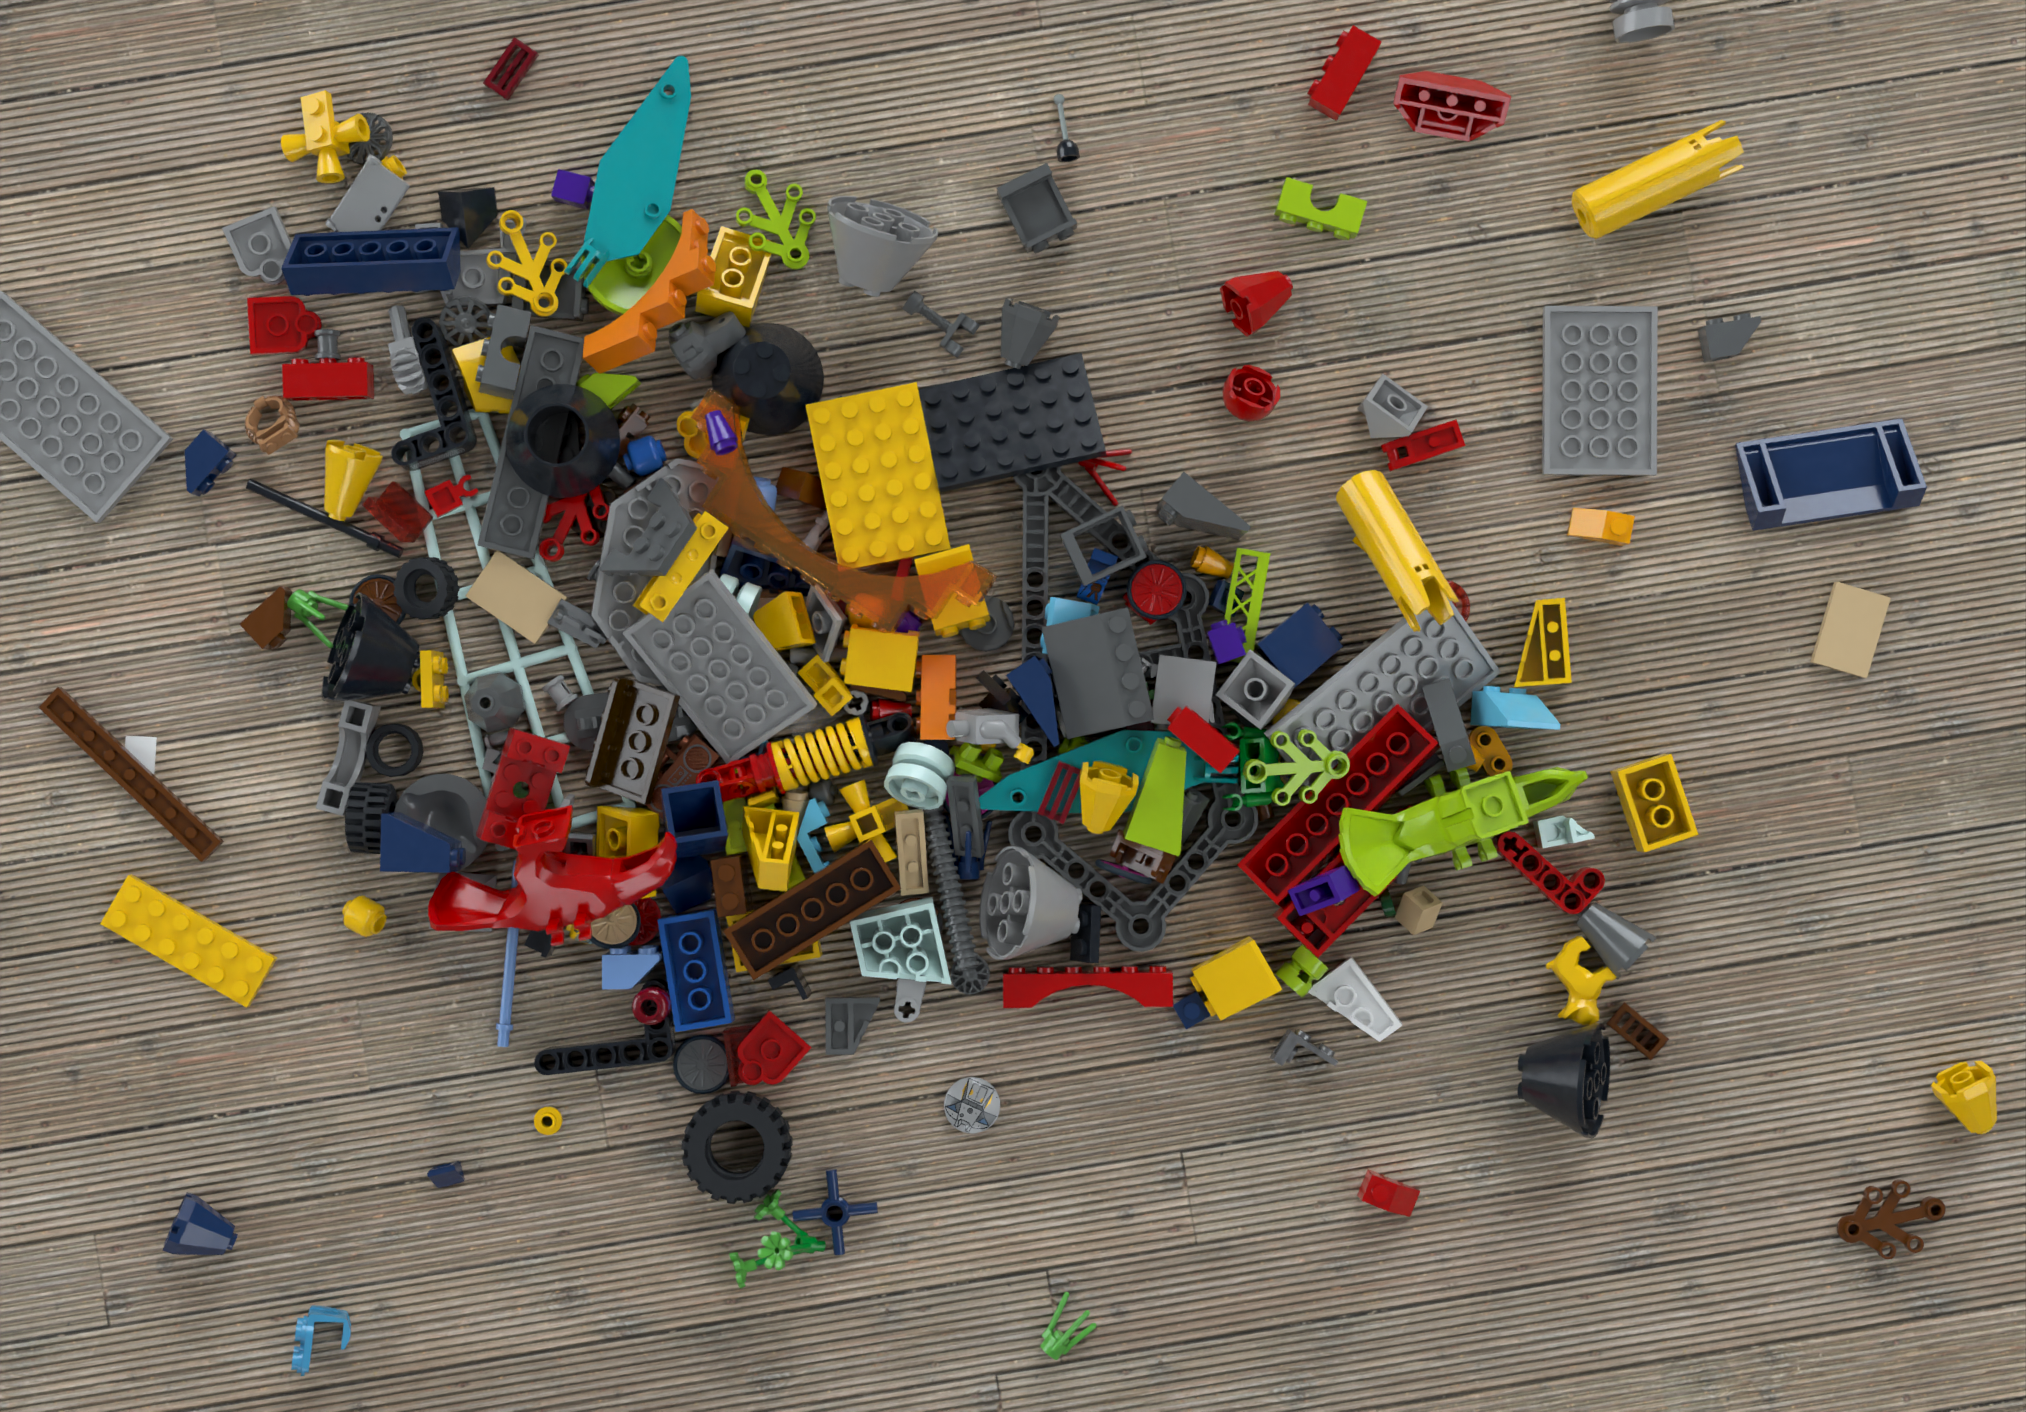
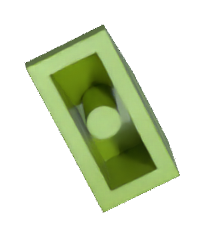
M593 373L591 376L586 374L579 379L576 386L593 392L612 410L642 383L635 376Z

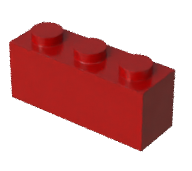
M1354 25L1349 33L1343 30L1335 44L1339 48L1335 57L1328 56L1321 69L1325 72L1321 81L1315 79L1307 93L1311 96L1308 105L1337 121L1382 41Z
M321 358L319 363H309L308 359H291V364H282L283 398L289 401L374 399V366L365 362V358H347V362L337 363V359Z

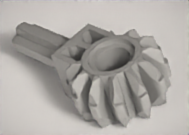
M394 305L388 311L395 342L388 344L392 373L399 389L404 394L420 393L427 389V380L413 336L411 337L405 307Z

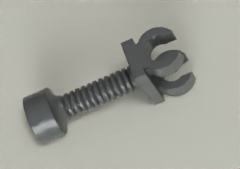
M914 291L902 309L910 315L920 313V315L927 318V320L929 319L931 323L936 324L941 330L943 329L946 335L939 346L958 358L964 349L958 343L951 340L952 336L959 326L974 335L979 328V324L962 312L954 323H950V321L945 320L938 313L936 314L934 310L929 309L923 302L924 296Z

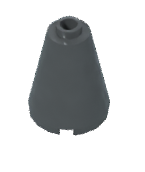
M1596 902L1592 906L1588 904L1580 913L1576 914L1580 918L1576 922L1605 965L1617 977V980L1622 976L1618 973L1621 967L1627 971L1646 951L1648 946L1645 942L1649 939L1653 943L1657 939L1653 934Z

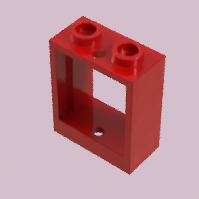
M1188 705L1184 709L1178 706L1167 719L1171 723L1167 729L1219 773H1222L1240 751L1239 748Z

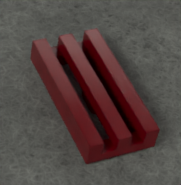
M514 37L483 84L508 101L539 54ZM517 47L521 48V50L519 51L513 62L509 65V67L507 68L506 72L504 73L498 84L495 85L493 82L496 80V78L498 77V75L500 74L508 60L511 58ZM528 53L529 55L527 56V58L525 59V61L523 62L515 76L512 78L506 89L502 90L508 82V80L510 79V77L512 76V74L514 73V71L517 69V67L523 60V58L525 57V55Z
M1060 760L1058 761L1037 814L1064 824L1080 787V768ZM1062 768L1066 769V775L1051 811L1046 810ZM1072 774H1078L1061 815L1056 814Z

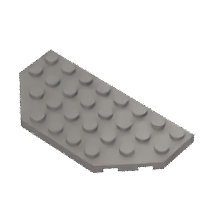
M676 458L610 503L599 568L613 548L627 556L631 553L634 542L643 535L649 526L651 517L660 509V507L647 500V497L660 478L672 486L671 490L678 496L681 506L687 510L692 519L696 513L702 515L706 511L722 522L732 468ZM716 547L691 583L711 569L715 572L717 556H715ZM599 570L591 617L637 681L663 685L623 635L627 628L646 616L632 605L652 576H640L637 573H631L630 576H621L619 573L607 576Z

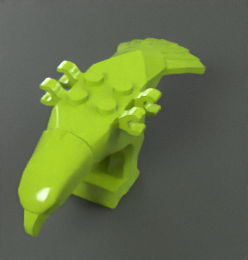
M1463 767L1449 772L1452 782L1458 789L1449 793L1445 791L1440 774L1424 780V783L1432 799L1423 801L1399 813L1385 814L1348 807L1343 808L1341 819L1339 820V842L1342 859L1353 878L1357 879L1363 890L1368 891L1375 897L1408 863L1419 859L1442 855L1452 851L1453 864L1456 871L1472 866L1466 846L1474 843L1478 844V855L1481 862L1496 858L1498 854L1491 837L1529 823L1528 818L1569 800L1576 791L1577 786L1588 779L1587 772L1570 771L1554 767L1512 777L1511 772L1507 771L1471 783L1467 768Z

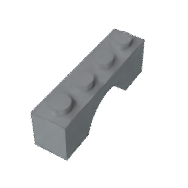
M359 700L345 701L338 724L339 743L336 756L327 777L323 780L316 809L345 816L349 793L356 782H360L367 759V742L375 730L381 706Z

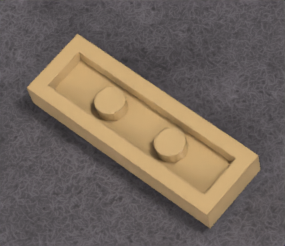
M923 809L896 811L894 816L899 885L902 888L900 889V894L904 896L929 893Z

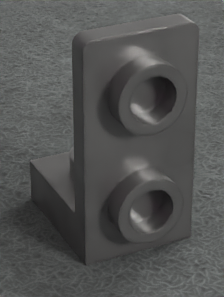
M1298 1028L1295 1032L1287 1029L1270 1056L1273 1061L1283 1066L1285 1061L1290 1063L1298 1050L1295 1047L1298 1042L1332 1065L1336 1066L1338 1063L1333 1057L1335 1054L1333 1050L1323 1044L1316 1047L1309 1042L1312 1037Z

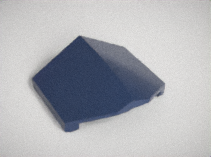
M700 855L676 859L673 872L663 886H661L676 914L712 898V870L707 860Z

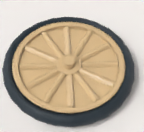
M634 903L632 905H624L604 918L595 919L591 922L592 938L589 940L596 946L604 949L623 948L629 945L637 937L641 927V917L637 906Z

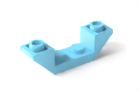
M816 798L809 800L797 836V840L814 873L830 864L829 861L824 863L819 853L823 851V848L816 835L811 837L809 832L829 823L827 817L830 816V812L823 800L817 802Z

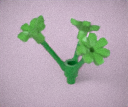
M776 1189L771 1196L768 1194L764 1198V1204L756 1207L754 1218L760 1221L765 1215L771 1214L778 1221L781 1219L797 1234L794 1245H790L789 1238H782L779 1232L773 1231L770 1236L765 1235L761 1239V1243L765 1248L758 1249L757 1254L762 1259L743 1261L739 1257L738 1252L729 1253L735 1272H737L736 1281L740 1289L746 1286L744 1282H746L747 1272L757 1270V1266L765 1265L768 1269L775 1266L776 1270H781L785 1267V1260H791L793 1255L801 1253L813 1254L815 1251L824 1252L826 1248L825 1241L817 1240L814 1236H808V1233L800 1229L784 1215L785 1211L778 1206L779 1197L782 1194L779 1189Z

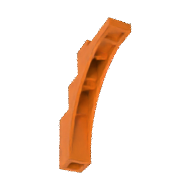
M693 209L683 212L682 234L678 245L664 271L652 287L635 305L615 321L584 337L583 359L599 374L655 352L657 329L685 318L686 296L714 285L716 264L713 258L707 255L709 226L706 220L700 217Z

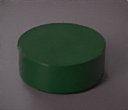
M1386 888L1379 895L1385 917H1391L1396 915L1389 890Z

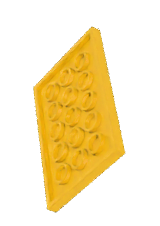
M917 382L807 404L806 410L839 572L950 550L951 547Z

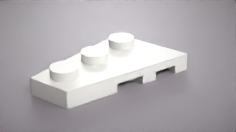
M1352 956L1312 984L1313 987L1308 992L1326 1003L1334 1011L1342 1014L1351 1023L1379 1042L1402 1026V1022Z

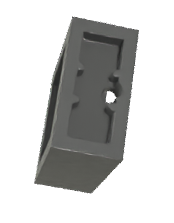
M1123 505L1060 534V538L1083 587L1136 564L1147 557L1145 552L1149 551L1148 546L1142 535L1137 537L1133 526L1137 525L1130 509L1125 511ZM1118 517L1135 555L1092 575L1075 537Z

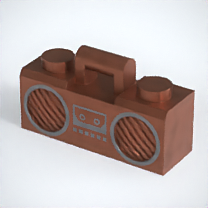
M694 734L692 737L686 735L676 747L680 750L677 754L666 746L661 768L670 758L675 762L665 773L661 770L659 771L651 804H645L653 812L659 813L661 819H663L661 789L696 784L697 775L704 769L713 768L721 758L718 752L698 734Z

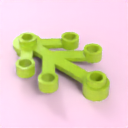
M760 170L749 171L745 176V188L749 193L757 195L770 220L753 215L750 209L743 207L736 213V222L743 227L751 226L778 235L783 244L767 241L762 233L755 232L749 238L750 248L754 251L762 250L780 256L785 266L790 269L797 270L803 268L809 260V250L805 246L810 227L815 223L816 214L809 208L801 210L798 218L800 226L795 239H793L788 229L796 204L802 198L803 190L801 186L793 183L787 187L785 193L786 202L780 215L766 188L767 177L765 173ZM758 176L761 179V183L753 184L751 178ZM796 189L799 192V196L792 197L789 191ZM746 213L750 218L747 221H742L739 215ZM809 214L812 216V220L805 222L802 219V215ZM760 238L763 243L760 246H755L752 240ZM796 250L801 256L798 259H794L790 255L791 251Z
M1303 729L1297 736L1299 744L1310 747L1322 759L1311 761L1290 741L1288 734L1276 731L1270 737L1272 746L1282 749L1295 762L1265 764L1257 759H1251L1245 763L1243 775L1248 781L1258 784L1262 783L1267 776L1294 774L1282 788H1276L1271 795L1274 803L1285 806L1290 802L1293 793L1311 773L1321 772L1311 786L1305 785L1299 790L1300 800L1312 804L1317 800L1318 794L1331 779H1340L1348 773L1350 761L1347 755L1337 750L1330 752L1317 739L1315 732ZM1309 733L1311 739L1308 743H1305L1304 736ZM1282 735L1284 741L1278 745L1276 742L1277 737ZM1337 759L1338 766L1337 768L1332 769L1331 763L1333 760ZM1256 765L1257 772L1251 775L1250 768ZM1311 790L1312 796L1306 799V791ZM1284 792L1285 798L1279 802L1278 795Z

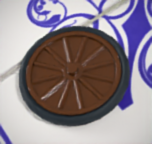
M382 574L367 576L355 585L349 597V603L356 604L359 599L355 598V595L358 592L366 594L399 625L406 616L396 602L397 599L394 596L395 579L393 577Z

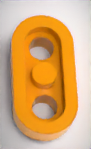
M1488 726L1474 728L1469 734V742L1486 758L1482 764L1485 773L1491 777L1507 771L1511 772L1513 767L1512 759L1496 731ZM1484 734L1489 738L1487 745L1480 743V737ZM1497 759L1503 761V767L1499 770L1494 766V762Z

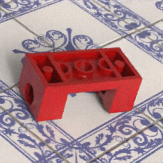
M510 727L476 836L480 840L514 849V835L519 834L516 830L519 818L525 814L545 810L556 773H562L570 746ZM518 782H525L529 788L527 795L521 798L516 797L513 793L514 785Z
M1340 849L1333 855L1334 859L1318 875L1345 865ZM1398 876L1375 897L1368 891L1363 890L1357 881L1360 890L1344 899L1339 905L1332 904L1299 916L1290 898L1273 916L1314 956L1319 958Z

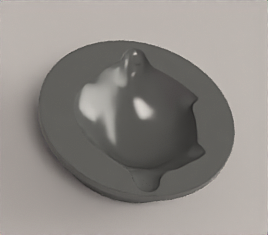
M433 774L423 777L411 784L403 792L396 804L394 812L403 813L461 841L462 848L466 850L465 865H461V869L473 863L483 853L488 844L487 841L480 840L476 836L487 800L473 783L460 776Z

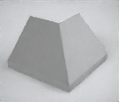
M1382 374L1357 409L1366 415L1371 438L1409 436L1428 406Z
M815 582L811 584L805 603L816 643L812 646L823 662H829L841 638L847 617L836 601Z
M1249 650L1217 692L1216 696L1259 729H1262L1284 708L1295 683L1255 652Z

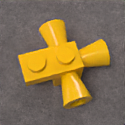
M326 90L300 97L305 133L283 135L281 137L282 151L290 162H295L309 153L318 156L316 180L321 183L340 182L345 179V175L338 157L350 154L349 142L369 141L370 129L364 116L359 113L342 123L335 121L332 96Z
M865 779L840 789L839 791L855 814L849 816L850 822L824 827L827 839L834 853L858 838L859 842L871 839L885 862L897 858L898 856L882 833L895 828L894 812L909 810L908 806L893 797L870 807Z

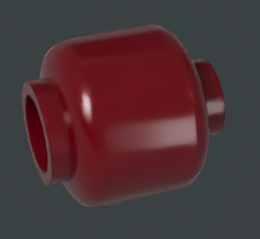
M648 987L641 990L632 1002L634 1017L645 1025H655L662 1022L671 1010L669 995L658 987Z

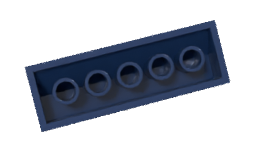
M455 227L295 234L281 269L291 295L310 296L315 294L337 295L342 293L365 294L370 292L392 293L397 291L455 289L461 272L459 228Z

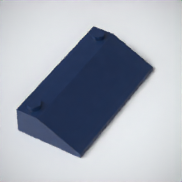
M1902 418L1739 442L1735 445L1745 509L1753 531L1920 506L1927 489Z

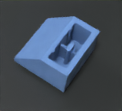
M630 945L623 948H610L609 952L602 955V989H632L637 986L664 959L662 950H659V945H643L638 950H631Z

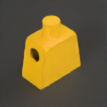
M784 592L754 612L753 618L756 626L776 651L816 643L801 592Z

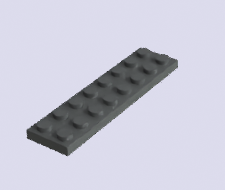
M533 325L530 326L478 546L530 559L535 558L550 496L539 493L529 487L514 471L506 450L507 426L516 407L534 391L556 384L577 385L583 361L584 338ZM558 413L546 418L537 429L535 447L538 455L545 462L558 464L569 418L568 413Z

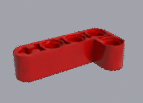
M1507 831L1495 836L1493 839V845L1497 853L1559 910L1565 913H1580L1604 887L1605 878L1603 873L1591 867L1580 868L1568 880L1515 832ZM1504 838H1512L1511 845L1521 851L1515 853L1512 849H1503L1505 846ZM1527 855L1533 856L1535 860V865L1531 870H1525L1522 864L1523 859ZM1591 872L1595 876V883L1587 888L1583 880L1584 876ZM1552 874L1556 880L1555 885L1551 889H1546L1543 883L1544 878ZM1573 893L1576 896V904L1568 909L1565 906L1564 900L1568 894Z

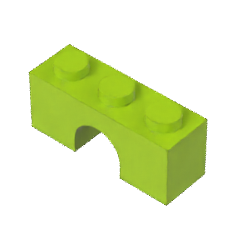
M1286 177L1274 215L1280 216V221L1288 224L1300 222L1306 224L1307 229L1315 232L1327 230L1333 232L1334 237L1342 240L1355 239L1367 205L1366 200L1340 193L1333 209L1320 211L1311 202L1310 196L1313 185Z

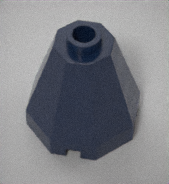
M187 1192L171 1225L162 1251L177 1255H223L226 1249L232 1250L238 1234L233 1233L235 1225L200 1197Z

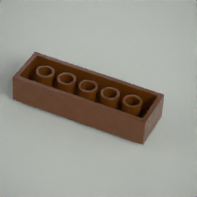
M869 839L723 929V932L752 979L755 980L902 888L873 841Z

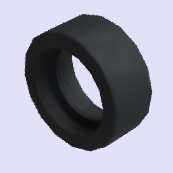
M386 724L379 727L369 737L366 746L367 759L371 767L378 773L389 777L405 776L413 772L421 763L424 753L423 742L418 733L411 727L402 724ZM389 734L403 735L411 745L410 758L405 764L398 767L388 766L379 756L378 748L380 742Z

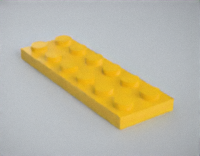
M132 874L128 875L100 923L246 1008L250 1007L277 960V957Z

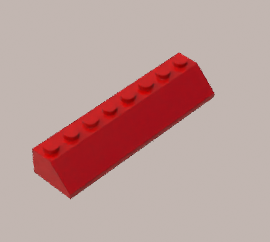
M1397 703L1347 754L1350 761L1348 773L1340 779H1331L1320 791L1314 803L1308 804L1300 801L1237 865L1278 906L1282 907L1291 898L1288 890L1308 881L1340 849L1339 820L1341 819L1343 808L1348 807L1376 812L1440 748L1439 743ZM1312 791L1305 796L1306 799L1312 796Z

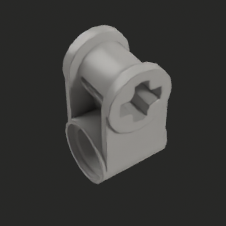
M898 978L894 1013L900 1021L904 1023L912 1022L919 1016L926 982ZM908 1001L911 1002V1007L915 1008V1013H911L908 1018L903 1017L904 1012L899 1011V1007L904 1006Z

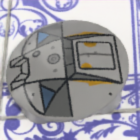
M977 1077L961 1078L949 1088L945 1096L944 1111L951 1125L959 1131L971 1134L983 1132L991 1127L998 1118L1000 1112L999 1094L984 1079Z

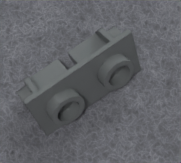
M562 598L547 622L596 649L600 643L604 644L607 640L590 613Z
M1194 787L1184 790L1182 846L1185 845L1210 801L1208 797Z

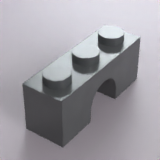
M498 304L496 314L490 313L487 329L492 330L490 340L484 338L481 352L482 356H486L484 366L478 365L475 379L476 382H481L479 392L513 400L520 364L506 360L501 354V350L507 346L524 348L532 312Z

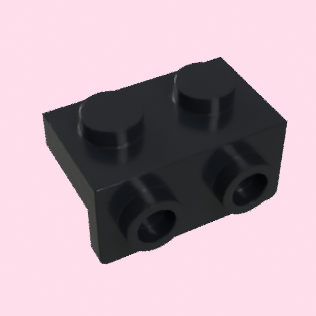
M983 670L976 677L990 692L979 703L982 709L993 708L1019 714V724L1029 715L1018 704L1022 699L1011 688L1005 691L1004 689L1007 685L996 674L990 677Z
M1079 904L1078 918L1080 920V927L1076 934L1071 933L1070 960L1099 963L1101 906L1096 904Z

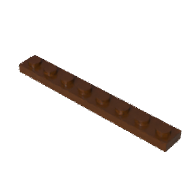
M57 687L38 707L199 861L205 862L224 842L62 687Z

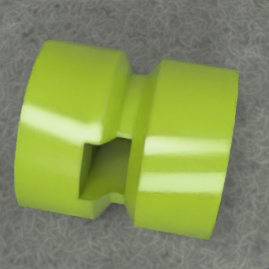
M1301 944L1291 955V963L1285 962L1275 974L1303 998L1313 987L1312 981L1319 980L1329 968ZM1302 969L1304 972L1298 975L1300 970Z

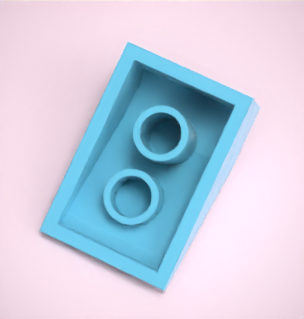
M1483 686V691H1473L1470 725L1560 730L1561 724L1537 695H1527L1526 689L1509 688V693H1501V687Z

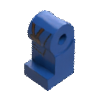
M1094 548L1088 563L1091 574L1093 575L1115 565L1118 557ZM1110 576L1086 587H1083L1081 584L1077 598L1098 605Z

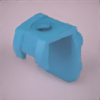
M312 1305L308 1311V1316L304 1315L303 1318H297L295 1341H300V1346H294L291 1370H297V1373H301V1376H305V1372L309 1373L315 1322L344 1323L341 1349L346 1348L351 1336V1321L347 1311Z

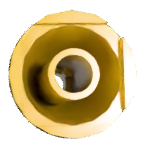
M327 440L325 446L324 510L329 512L330 518L345 521L346 517H352L382 462L383 455L380 456V452L354 443L351 446L344 445L345 441Z

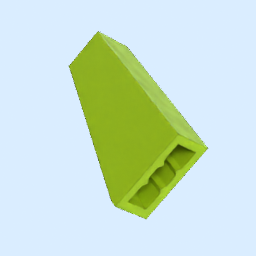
M1165 736V739L1157 737L1123 833L1127 840L1179 856L1182 840L1186 750L1181 745L1182 742L1176 738Z

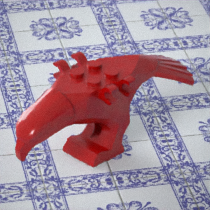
M572 805L522 815L516 826L519 834L514 835L513 840L514 850L518 851L514 868V877L518 885L514 888L500 891L459 873H447L440 880L428 904L430 927L435 931H468L508 927L534 931L546 930L547 935L551 934V946L564 944L563 928L574 924V929H579V941L591 939V922L595 919L604 918L624 905H632L642 897L663 886L675 867L677 841L674 835L668 831L665 832L664 838L658 845L628 857L612 859L566 854L561 851L565 848L572 827Z

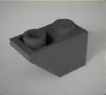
M1750 313L1733 316L1734 321L1723 322V318L1706 321V326L1698 330L1703 362L1724 360L1738 355L1761 323V316L1751 317Z

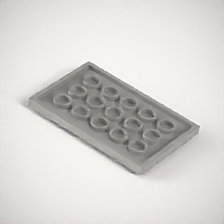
M1658 306L1543 307L1542 475H1657Z
M712 569L687 587L664 622H661L649 613L623 632V635L667 690L680 695L679 705L726 764L738 760L814 709L817 705L814 698Z

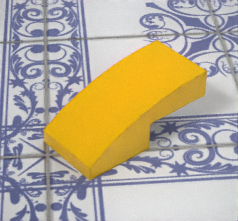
M818 654L797 672L815 692L813 696L831 716H834L853 698L837 672L829 662H823Z

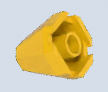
M1094 761L1093 766L1088 767L1089 762H1083L1080 772L1082 824L1087 826L1088 831L1102 834L1104 831L1112 829L1136 795L1139 776L1133 773L1132 778L1126 775L1128 769L1120 765Z
M1974 1061L1976 1066L1971 1067L1968 1066L1967 1062H1961L1938 1073L1936 1076L1938 1083L1936 1084L1933 1081L1931 1084L1935 1096L1968 1131L1976 1134L1989 1132L1997 1121L1996 1077L1992 1068L1983 1061Z

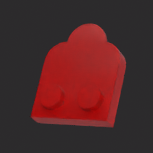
M295 296L247 298L250 354L252 356L300 353L307 347L309 339L316 337L314 331L322 329L320 317L312 311H307L305 304Z
M768 1010L738 1044L737 1055L741 1061L738 1067V1075L748 1085H756L762 1081L771 1085L778 1084L784 1080L812 1047L774 1013Z

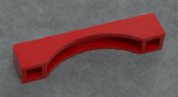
M1162 965L1149 966L1150 971H1138V966H1121V971H1110V966H1093V971H1082L1081 966H1066L1065 971H1054V967L1040 966L1037 967V972H1025V967H1009V972H1003V1008H1032L1039 1001L1056 991L1082 985L1105 986L1121 991L1134 998L1144 1007H1173V972L1171 970L1166 971V966Z

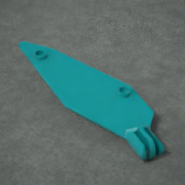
M677 56L599 162L584 243L564 270V273L570 275L584 256L586 259L573 277L574 280L579 282L590 266L594 264V268L583 283V286L588 288L606 262L639 255L671 210L691 102L689 65L687 58L684 56ZM664 90H670L673 94L667 95L664 93Z
M1118 731L1008 775L979 797L980 808L982 810L1038 812L1059 760L1080 769L1083 762H1089L1088 767H1091L1094 761H1103L1123 766L1128 769L1126 775L1132 778L1133 773L1139 776L1138 792L1157 737L1165 739V736H1170L1178 740L1180 739L1171 731ZM1181 741V745L1186 750L1184 790L1203 782L1238 783V777L1211 775V773L1219 772ZM1236 755L1231 762H1238L1239 755ZM1228 765L1222 773H1238V766ZM1062 768L1046 810L1051 811L1066 775V769ZM1072 774L1057 812H1062L1078 774ZM1080 787L1069 813H1082ZM1020 792L1024 797L1021 801H1015L1013 794ZM1136 795L1123 813L1132 809Z

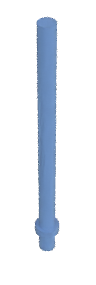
M513 860L511 888L518 885L514 877V868L517 860ZM512 927L507 928L499 1023H496V1029L499 1030L497 1042L499 1047H509L510 1030H513L511 1013L519 928Z

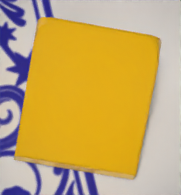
M775 787L767 788L766 792L763 793L759 791L747 796L749 807L764 808L780 802Z

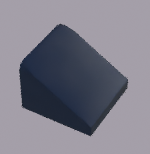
M459 1161L433 1167L427 1173L428 1178L438 1188L461 1183L465 1180L461 1162Z

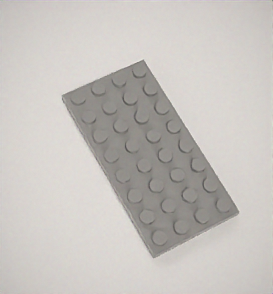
M0 291V440L96 523H101L171 443L173 438L10 296Z
M1448 599L1454 613L1448 621L1439 625L1431 614L1424 610L1421 614L1415 615L1421 630L1420 632H1414L1406 619H1401L1264 732V734L1270 740L1274 732L1282 731L1288 734L1290 741L1311 761L1322 760L1310 747L1302 746L1297 740L1298 733L1301 730L1309 729L1315 732L1317 739L1330 752L1337 750L1347 755L1397 703L1427 732H1430L1434 728V724L1422 686L1450 678L1458 707H1460L1472 697L1473 691L1482 689L1483 686L1499 675L1501 671L1455 605ZM1309 733L1304 736L1305 743H1308L1311 739ZM1280 735L1277 737L1276 742L1278 745L1282 744L1284 737ZM1276 748L1285 762H1295L1282 749ZM1337 759L1332 761V769L1338 764ZM1321 772L1311 773L1302 784L1304 786H1311Z

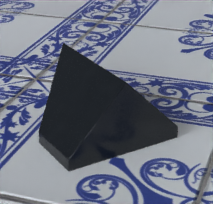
M495 187L438 191L442 221L449 228H459L460 241L469 249L498 216Z

